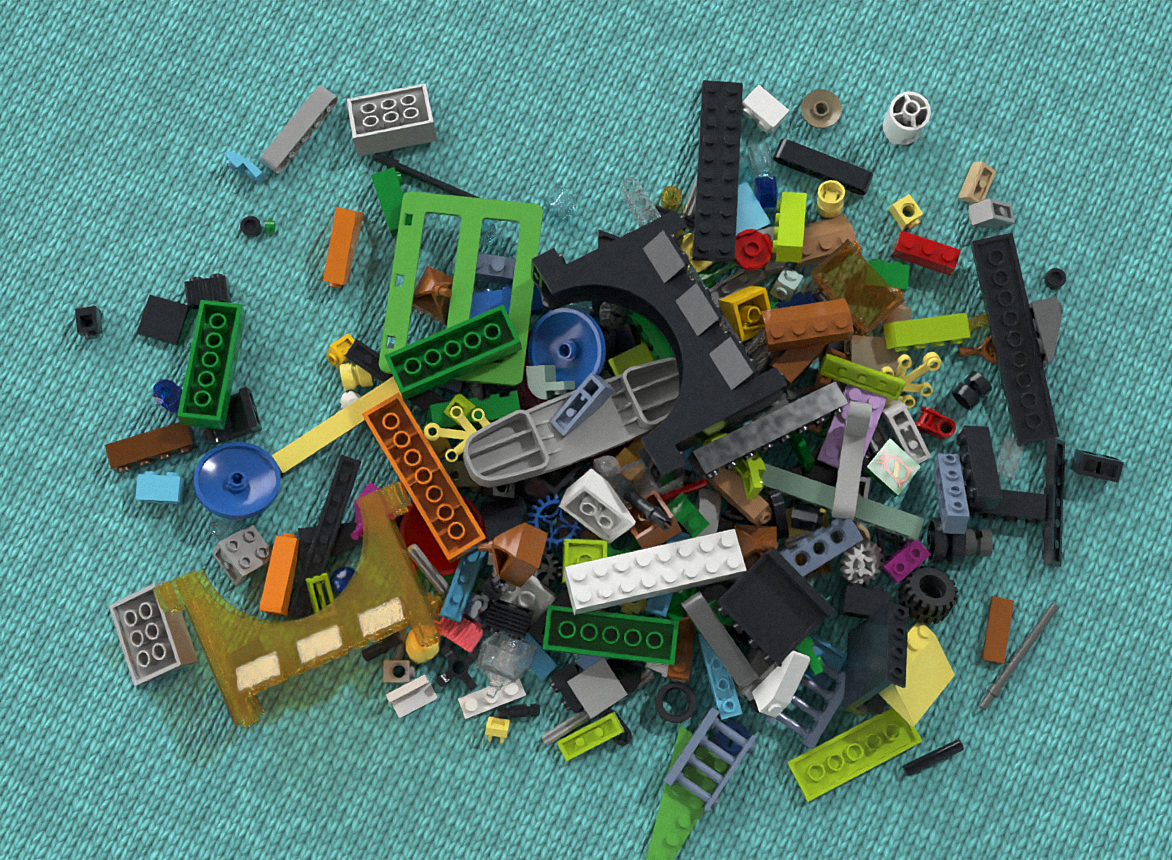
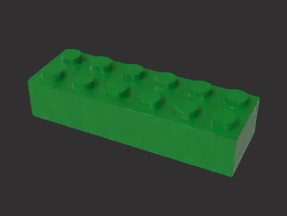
M200 300L177 414L182 425L224 430L246 317L242 304Z
M501 305L384 356L403 399L406 400L522 350L509 315L504 305Z
M548 605L543 650L673 666L679 621L602 611H589L574 615L573 608Z

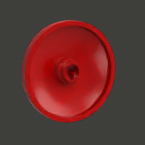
M461 495L485 535V525L481 513L473 502ZM412 502L402 517L399 530L401 547L406 557L414 566L420 569L407 553V548L412 544H416L441 576L455 574L460 558L452 563L449 562L415 503Z

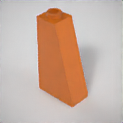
M336 207L323 281L329 282L328 286L341 288V285H347L364 212Z
M283 533L282 536L275 537L259 611L267 614L288 616L299 553V539L295 538L294 534Z

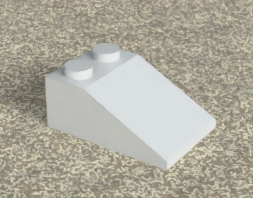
M590 469L566 489L559 507L601 539L608 540V544L630 529L636 522L609 482L593 469Z

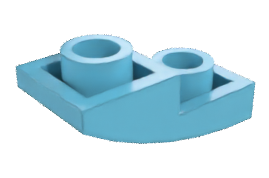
M230 151L224 153L228 159L225 162L232 171L236 169L240 174L245 172L252 181L256 179L259 184L266 180L259 168L246 158Z

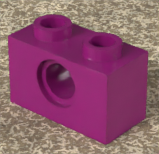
M909 540L880 567L893 582L899 583L931 554L919 540Z

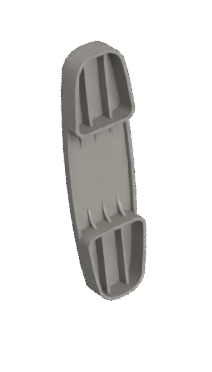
M670 357L630 367L622 375L606 379L605 381L615 390L602 407L566 436H563L550 421L576 390L526 411L517 410L471 434L465 443L463 459L470 477L480 486L489 488L517 482L583 461L653 431L668 416L678 398L679 375L675 358Z

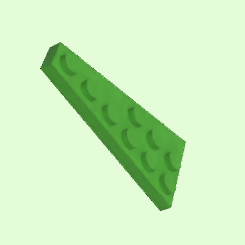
M681 725L669 770L693 735V733ZM697 746L693 752L698 760L722 776L725 775L730 767L728 763L703 746L701 748ZM685 764L681 770L684 773V777L710 795L718 785V783L692 765L688 766ZM665 782L646 860H673L705 810L703 807L706 802L679 783L676 785L673 782L670 786Z

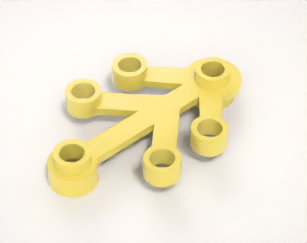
M935 352L927 353L923 357V364L906 376V370L911 367L912 360L906 354L901 355L898 358L899 365L895 377L905 380L906 385L902 391L920 392L924 397L930 396L933 393L930 383L918 384L911 382L929 370L936 371L940 368L941 359ZM889 366L883 367L880 370L883 373L890 372L889 375L894 376V372ZM911 394L899 396L898 398L907 408H912L915 405V399ZM887 398L885 405L893 401V399Z
M459 406L452 407L450 415L452 418L457 419L465 431L440 428L436 423H430L424 428V435L429 440H436L439 437L464 439L454 449H449L446 452L445 457L449 462H454L458 459V456L464 452L465 443L469 436L477 432L464 416L463 410ZM455 408H458L461 411V414L458 417H455L452 414V411ZM477 408L473 410V420L479 421L482 427L490 424L482 409ZM476 411H480L482 413L481 419H476L474 417V413ZM431 427H434L437 430V433L434 436H431L428 433V430ZM450 451L456 453V458L450 460L447 456Z

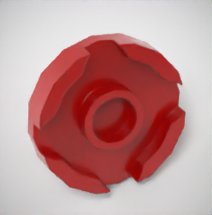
M746 229L738 233L736 236L735 263L741 268L750 271L765 267L771 260L773 253L772 241L765 233L763 235L761 232H757L756 229Z

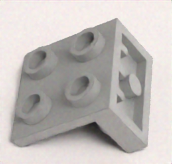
M250 524L218 542L212 554L237 587L244 582L248 574L270 562L272 550L254 525Z

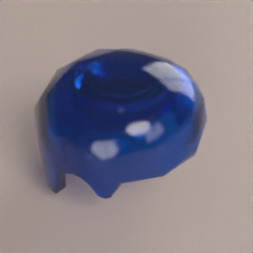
M351 567L338 568L329 579L332 592L342 600H354L361 594L364 588L362 575Z

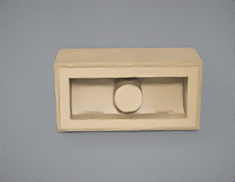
M983 161L972 163L958 198L971 204L984 201L996 171Z

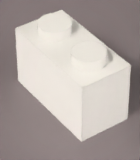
M760 85L742 102V113L748 119L752 118L757 122L758 127L762 131L770 134L784 122L789 113V110Z

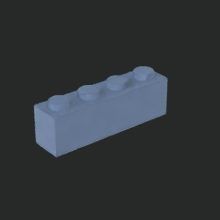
M478 253L475 279L513 285L516 259Z

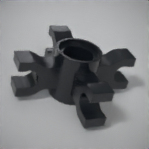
M491 574L478 587L477 592L480 595H476L469 601L471 605L477 600L481 602V608L477 610L479 613H482L487 608L489 601L495 603L507 591L509 587L508 582L500 579L499 575L494 577Z
M446 644L440 650L450 662L449 670L438 677L436 682L440 687H443L454 677L461 678L472 692L478 685L469 674V666L483 657V655L476 649L464 659L457 658ZM457 662H463L465 665V670L461 674L454 672L453 668Z

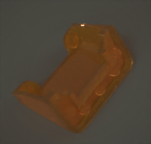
M847 239L813 269L810 275L831 300L845 298L851 313L852 323L863 335L869 336L905 302L903 299L905 294L898 287L893 288L889 286L862 257L860 253L862 248L856 241L851 243Z

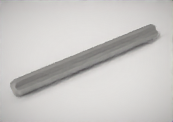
M649 668L641 672V681L638 688L654 678V674ZM583 709L542 735L545 745L552 744L590 719L589 715Z

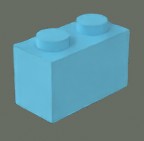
M145 471V475L138 474L135 500L142 503L183 504L185 479L180 477L179 473L166 472V476L158 475V472Z

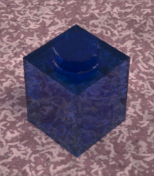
M775 176L755 178L753 193L762 209L776 208L778 189Z

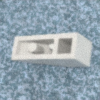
M893 400L884 405L881 414L900 448L918 464L930 458L931 455L906 405L900 400Z
M792 651L781 663L782 666L776 667L752 692L759 712L776 718L790 704L810 662L809 656Z

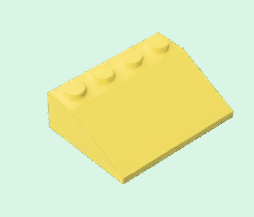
M916 622L908 629L906 687L902 688L891 684L878 693L912 727L917 724L955 676L936 635L923 622Z

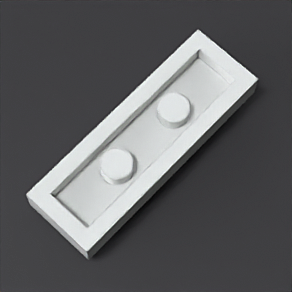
M519 675L458 698L465 719L524 697L526 693Z

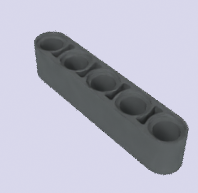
M700 591L681 603L741 690L759 678Z

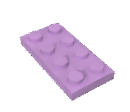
M846 384L843 395L848 404L843 408L844 412L832 419L816 460L839 469L843 434L850 401L872 404L871 418L865 439L864 458L887 397Z

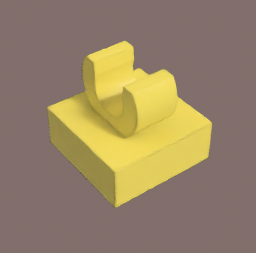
M489 716L485 735H488V741L491 742L492 736L500 737V743H503L504 738H507L510 720Z

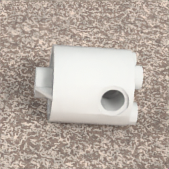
M903 92L893 99L883 120V131L892 144L908 145L915 142L921 136L931 115L927 99L915 92Z

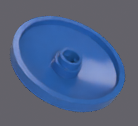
M574 308L552 310L541 317L530 335L528 344L530 365H555L556 382L575 381V389L567 390V393L577 390L590 373L599 376L605 361L606 347L603 333L596 321L581 310Z
M244 442L226 443L213 448L199 461L194 473V489L199 502L214 515L232 520L247 519L264 512L273 504L280 490V471L274 458L259 446Z

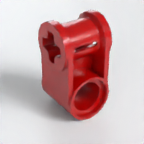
M921 407V414L917 422H914L917 429L942 441L950 439L956 431L955 422L931 408ZM940 426H948L950 433H943L940 430Z

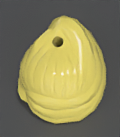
M418 625L409 631L405 644L410 660L417 664L425 663L438 654L441 646V637L434 627Z

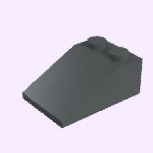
M1057 296L1033 301L1029 304L1044 368L1053 362L1062 320L1063 308L1061 303L1058 302Z

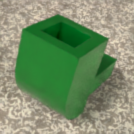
M683 492L667 505L674 517L693 538H696L710 525Z

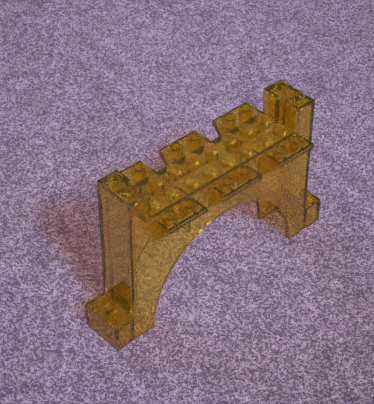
M396 481L356 499L363 521V547L357 569L347 587L331 604L307 618L292 621H272L249 615L231 605L219 594L209 581L204 569L198 572L193 570L152 588L163 613L170 611L172 615L186 610L235 727L241 724L243 728L259 721V716L264 714L257 693L307 670L323 665L330 660L339 658L352 651V646L356 650L369 644V639L373 643L410 625L419 646L425 644L427 648L441 641L439 637L444 633L414 563L407 553V547L394 519L396 516L398 517L409 512L407 508L412 506L402 482Z

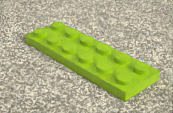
M891 707L883 711L882 714L871 717L786 763L806 801L809 802L923 741L915 726L912 727Z

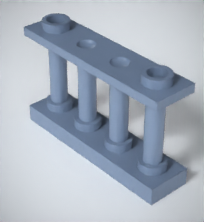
M825 663L824 667H822L823 673L833 678L836 683L833 690H826L804 675L800 681L802 685L824 698L825 704L822 709L819 708L817 710L793 695L790 702L813 717L814 722L810 728H805L782 712L776 718L765 714L767 716L766 722L773 724L774 720L777 719L802 735L803 741L801 744L809 749H814L844 698L846 670L839 673Z
M713 707L710 708L663 779L670 786L673 782L676 785L679 783L706 802L703 807L706 811L710 808L714 810L720 801L718 795L744 755L746 753L750 754L757 744L754 742L756 739L754 735H750L748 739H745L719 721L720 718L717 717L719 711ZM709 728L717 729L742 746L736 758L707 739L708 736L705 734ZM697 746L700 748L703 746L730 765L724 776L695 757L696 755L693 752ZM685 764L688 766L692 765L718 783L711 795L683 776L684 773L681 770Z

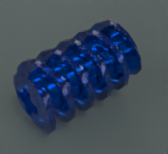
M163 379L158 381L153 387L155 402L170 413H178L182 389L172 380Z

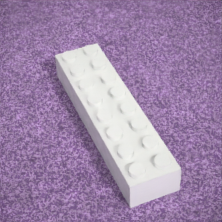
M735 529L567 566L564 570V576L573 612L576 615L741 577L746 572V567Z

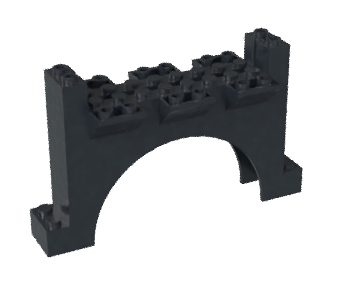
M676 210L566 264L561 253L558 254L555 248L532 258L531 278L551 311L564 305L586 301L616 304L645 318L667 341L678 369V398L673 409L662 423L640 439L644 447L637 451L658 488L682 476L686 465V457L683 451L781 399L787 387L785 375L779 372L776 367L754 378L757 366L754 360L745 353L744 344L741 340H737L735 335L730 336L726 330L723 331L720 326L723 317L720 306L714 304L711 299V293L706 286L704 287L700 281L696 283L694 278H690L687 274L689 258L678 247L683 243L687 223L685 218L679 215Z

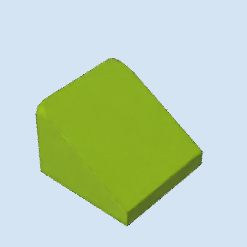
M462 394L454 396L443 412L458 425H461L457 419L451 417V408L454 406L461 407L464 416L467 418L476 406ZM455 408L452 411L453 416L458 417L460 416L461 411L458 408Z

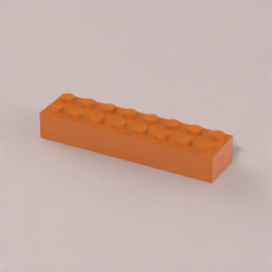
M398 392L364 412L362 416L449 562L452 563L479 547V543H486L487 539L400 393Z

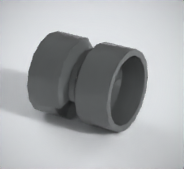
M966 529L965 556H973L975 553L978 557H990L993 549L991 530L977 529L974 532L973 529Z

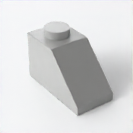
M989 198L969 206V220L972 226L987 228L1015 223L1011 203Z

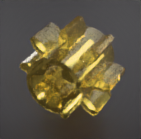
M428 592L421 597L424 602L420 604V607L429 618L432 615L438 618L444 601L437 592L433 595Z

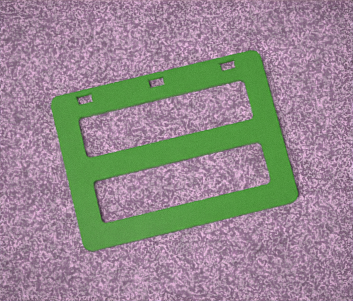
M413 191L405 193L402 200L379 358L380 369L384 373L392 374L384 355L407 346L425 215L438 214L461 217L447 328L470 319L483 221L488 219L518 222L520 224L509 318L521 341L522 350L505 356L501 363H489L452 380L508 386L519 385L523 380L534 292V281L531 278L532 258L538 256L543 219L542 207L534 203ZM406 215L413 216L411 226L405 225ZM397 275L404 276L403 287L396 286ZM388 337L395 338L394 349L387 348Z

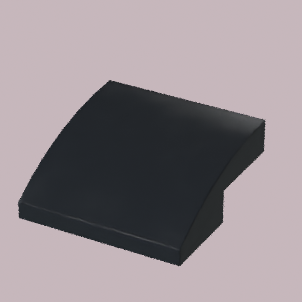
M523 497L481 503L487 543L498 535L528 522Z

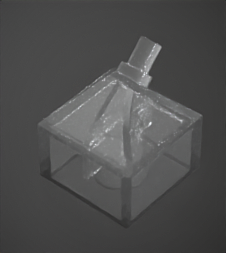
M502 631L494 633L482 642L476 666L490 680V688L486 694L489 698L494 699L498 690L516 682L531 669L537 646L522 639H512L508 637L507 633Z

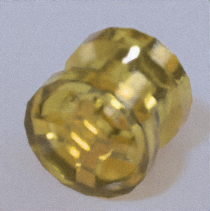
M668 186L662 191L661 204L664 208L675 210L680 206L682 194L679 188Z

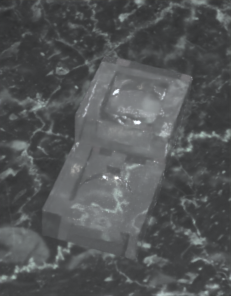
M1008 435L1004 436L998 451L996 466L999 475L1012 480L1020 463L1025 444L1018 446L1015 438Z

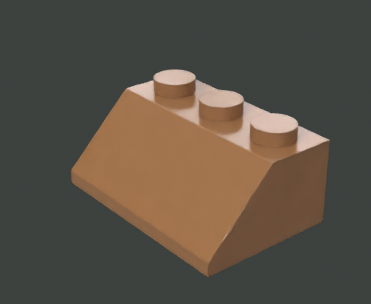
M844 214L805 224L802 263L794 262L796 269L856 252L859 245L853 227Z

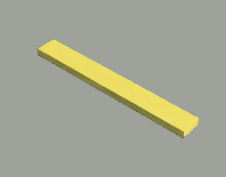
M391 377L273 454L272 457L282 473H286L365 421L362 416L364 412L398 392L400 393L394 377Z

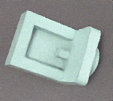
M785 266L770 294L788 303L803 276Z

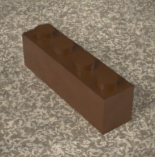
M181 422L105 445L110 467L119 473L129 472L132 467L138 465L139 467L149 466L152 464L151 461L158 459L160 461L171 459L174 454H188L192 452V449L197 448L192 426L182 425Z

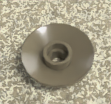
M824 89L814 90L807 94L801 105V113L804 120L815 128L833 126L839 120L842 112L839 98L831 91ZM822 109L824 113L819 114L817 110Z

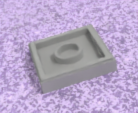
M604 658L567 681L590 719L627 695Z

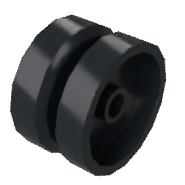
M931 517L927 530V551L931 554L928 556L929 563L943 564L946 559L949 565H962L966 553V532L965 534L943 533L941 517Z

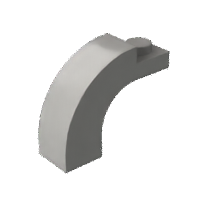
M705 489L699 490L695 506L710 525L697 537L717 533L721 496L718 492Z

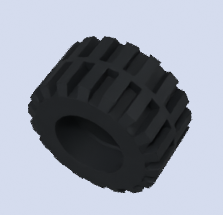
M922 565L920 568L916 567L907 575L899 589L898 599H900L899 605L909 608L908 614L912 620L915 618L919 623L923 621L925 624L930 625L932 622L938 624L948 616L958 599V588L954 586L956 584L954 580H950L949 574H944L943 570H937L934 566L927 568L926 565ZM923 592L928 593V594L931 595L933 598H931V597L925 595Z

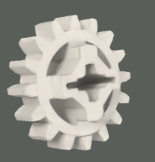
M865 539L856 543L854 547H850L849 552H843L846 556L845 559L840 560L844 564L840 568V571L844 572L842 576L850 583H865L868 585L869 579L875 580V573L880 574L881 572L878 568L883 564L880 562V559L884 557L880 553L882 549L877 544Z

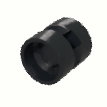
M972 371L964 379V384L960 383L952 391V396L962 407L971 411L980 402L979 398L983 399L992 390V386L981 374Z

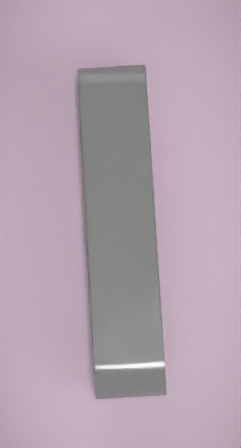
M318 86L264 151L260 162L276 174L282 172L335 107L338 97L323 86Z

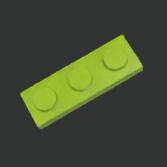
M612 712L557 741V744L565 760L568 761L624 732V729L615 712Z

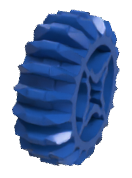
M558 494L554 495V500L550 501V497L547 495L545 496L547 501L545 504L541 499L538 500L540 508L535 505L532 506L536 514L529 513L528 516L534 519V521H528L527 524L538 529L539 521L550 527V535L546 539L548 544L547 551H550L552 545H555V551L559 552V545H563L564 539H581L577 532L584 533L585 529L579 527V525L583 524L575 518L574 524L564 520V510L559 507L562 498L558 500ZM558 507L553 515H542L547 509ZM559 515L562 525H558V528H555L554 531L553 523L550 521H555V518H558ZM571 530V533L565 538L555 539L558 532Z

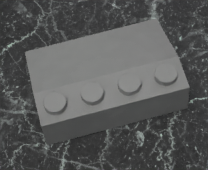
M426 83L347 99L352 137L358 157L438 141Z
M172 581L154 583L109 605L134 686L141 685L198 662Z

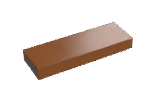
M995 596L991 597L981 660L1004 664L1014 600Z

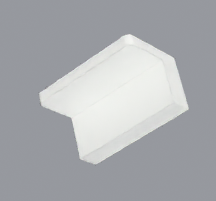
M425 674L386 694L399 718L437 699V695Z

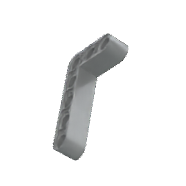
M850 401L843 434L832 517L854 520L865 439L870 423L872 404Z

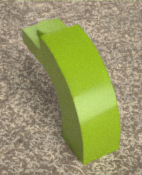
M717 433L706 439L703 446L727 434ZM755 453L756 456L747 462L744 459L737 462L738 465L734 467L742 477L747 499H756L763 488L761 477L766 468L758 453Z

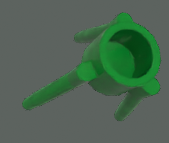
M734 261V263H730L714 274H711L713 270L723 263L716 262L705 272L699 274L695 281L696 283L700 281L704 287L706 286L710 289L716 285L714 278L737 264Z

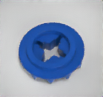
M736 721L724 723L732 730H736L735 732L745 739L749 738L747 729L741 723ZM716 730V745L731 756H737L742 746L733 742L728 748L729 740L723 736V733Z

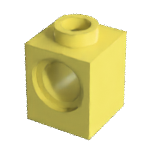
M910 194L892 204L889 210L902 230L907 227L912 229L917 226L923 215V212ZM903 211H909L912 217H906Z

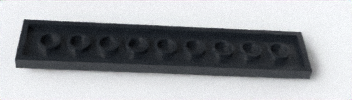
M703 80L692 260L734 263L743 83Z
M1013 232L971 241L970 245L1016 446L1059 437Z

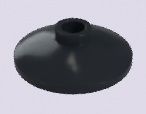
M610 658L606 662L614 674L618 671L622 672L621 676L616 678L626 691V696L632 694L638 688L641 681L640 668L620 659Z

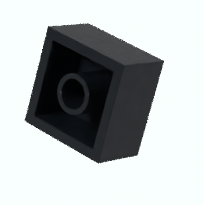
M850 583V585L843 587L840 591L837 614L867 619L889 602L890 592H885L883 587L872 586V588L867 589L863 588V584Z

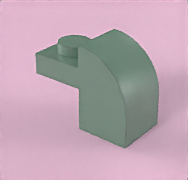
M555 365L526 366L528 387L540 399H554L559 394H567V390L575 389V381L556 382Z

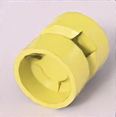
M829 180L822 183L818 188L816 209L825 218L837 217L843 210L845 189L839 182Z
M353 363L340 365L341 380L345 391L356 389L357 385H360L362 388L374 386V377L359 366H354Z

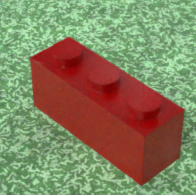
M901 231L891 256L946 275H951L956 268L961 250Z

